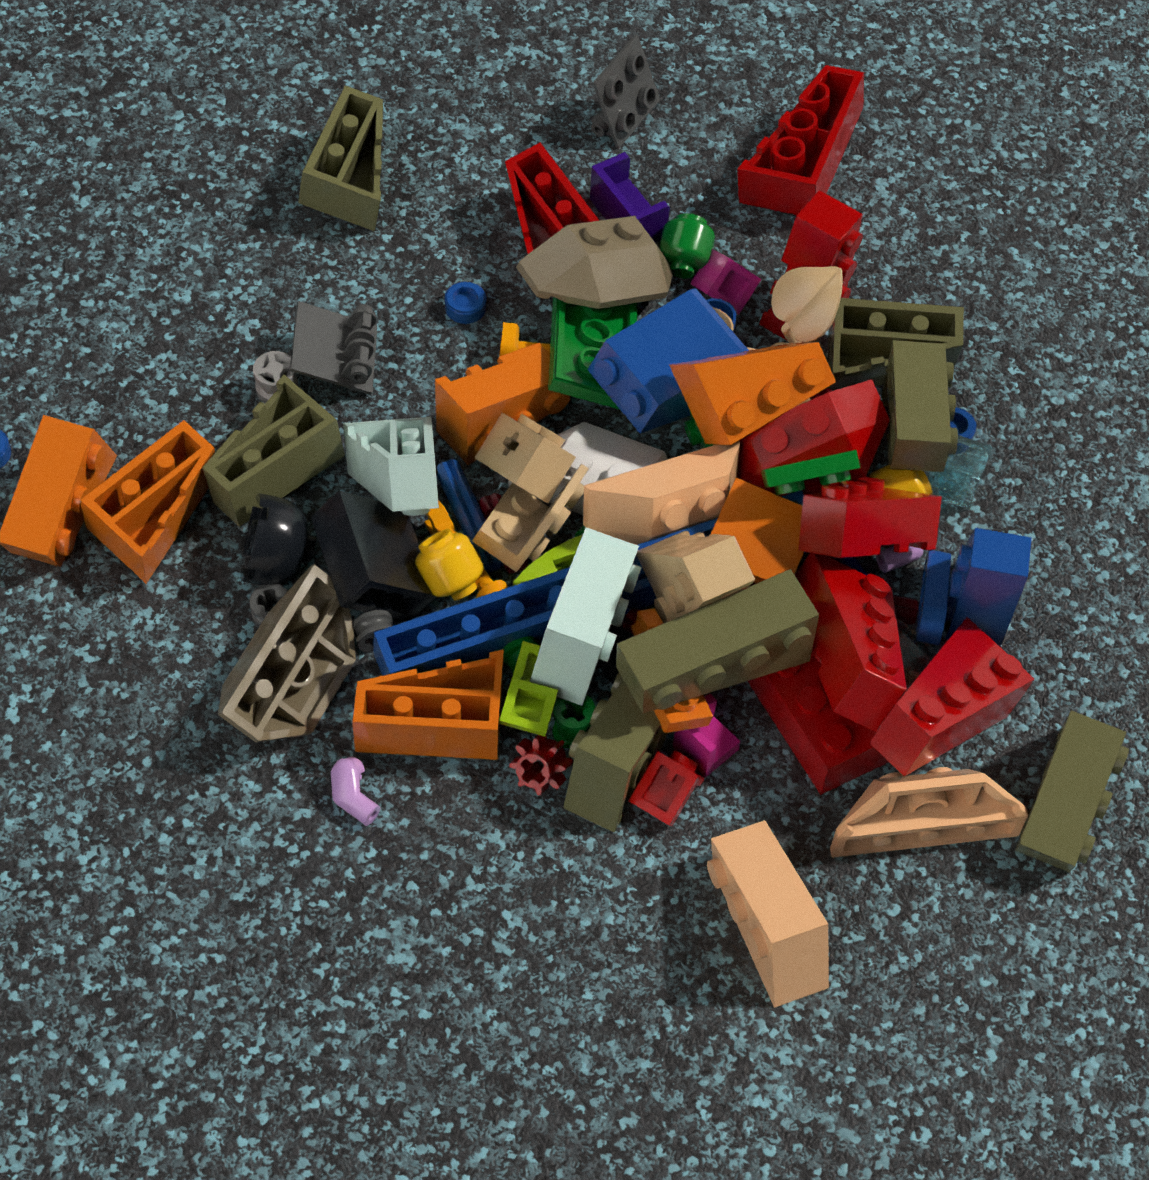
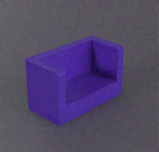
M626 152L593 165L591 168L590 200L603 217L607 220L635 216L655 243L660 241L662 229L665 223L669 221L670 206L665 201H661L653 206L647 202L629 179L630 157Z

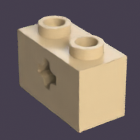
M501 413L476 454L475 459L527 492L549 503L576 457L561 448L565 439L544 426L539 425L523 414L516 421Z

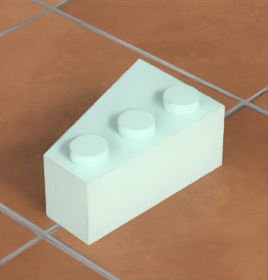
M587 527L585 528L546 627L530 682L557 689L556 697L581 706L583 705L599 659L608 662L617 635L609 632L611 624L620 627L630 600L621 598L623 591L632 594L642 567L633 564L639 548L638 545Z

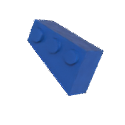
M975 528L965 545L961 544L948 589L945 621H948L946 639H949L966 617H968L1001 647L1028 578L1032 537Z

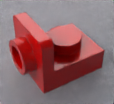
M674 750L671 756L668 757L657 751L630 797L629 802L667 825L673 826L696 785L701 786L705 778L695 773L699 764L680 752Z

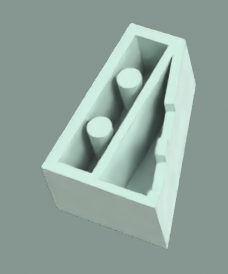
M431 417L343 423L347 470L353 479L392 512L402 511L404 515L418 516L428 513L430 509L439 508Z

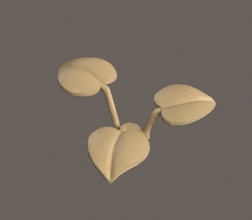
M835 266L799 267L786 272L779 278L773 289L771 305L774 315L785 322L781 331L789 343L812 342L822 337L828 331L834 321L841 300L843 285L841 268ZM712 307L733 331L734 325L731 318L720 309ZM778 342V343L773 344L772 346L783 345V344H789V343ZM809 398V399L805 400L804 402L800 403L799 405H801V404H803V403H805V402H807V401H810L811 399Z

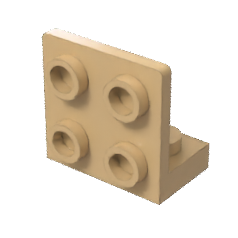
M581 463L550 507L538 500L533 494L512 483L472 542L515 572L519 570L527 558L535 561L550 542V539L544 535L546 534L551 538L553 534L559 531L570 515L571 511L564 506L572 510L583 495L584 485L580 482L589 468Z

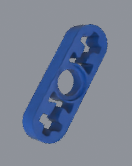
M928 550L920 589L915 637L917 642L938 646L940 644L947 611L951 553Z

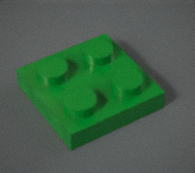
M857 450L764 469L761 470L764 488L775 487L776 495L804 490V480L819 477L821 485L851 480L849 470L860 468Z

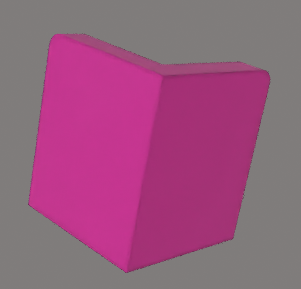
M712 249L708 263L697 271L691 281V285L712 298L729 302L734 307L736 314L739 315L762 279L729 257Z
M711 694L705 696L713 715L709 726L675 731L673 747L681 754L697 762L699 765L696 770L705 778L736 753L741 742L714 717L717 700Z

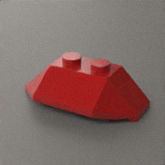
M867 380L825 393L790 409L740 439L738 479L776 494L775 487L764 488L761 470L857 450L860 468L849 470L851 480L846 481L857 482L859 477H866L890 422L873 380ZM819 477L804 480L805 489L802 490L804 495L821 492L822 485L820 484ZM840 482L832 483V484H828V485L840 486ZM790 492V493H786V494H781V495H778V496H781V497H782V496H785V495H788V494H791V493H794V492Z

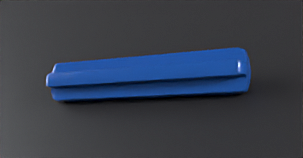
M450 459L447 462L439 463L437 466V477L464 535L469 538L473 547L481 556L484 569L488 574L500 570L503 567V563L472 542L486 519L459 462L455 459Z

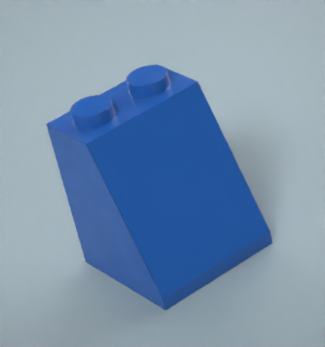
M693 288L605 340L587 370L641 434L690 416V409L673 375L670 364L736 354L749 350L700 292Z

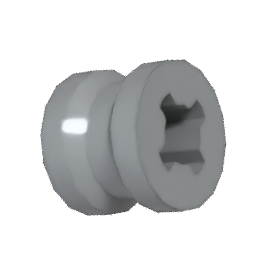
M269 351L259 356L253 365L256 394L264 403L277 391L276 383L283 375H286L298 386L297 374L290 371L291 356L287 353Z

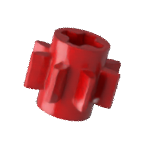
M537 735L533 742L524 738L517 744L515 748L520 756H517L509 763L510 768L516 769L519 779L517 785L519 787L525 785L529 788H535L537 795L544 793L548 789L549 784L553 788L558 789L567 780L562 772L573 764L572 759L566 758L563 749L565 742L563 740L556 742L552 739H547V736ZM538 760L543 763L544 767L539 764Z

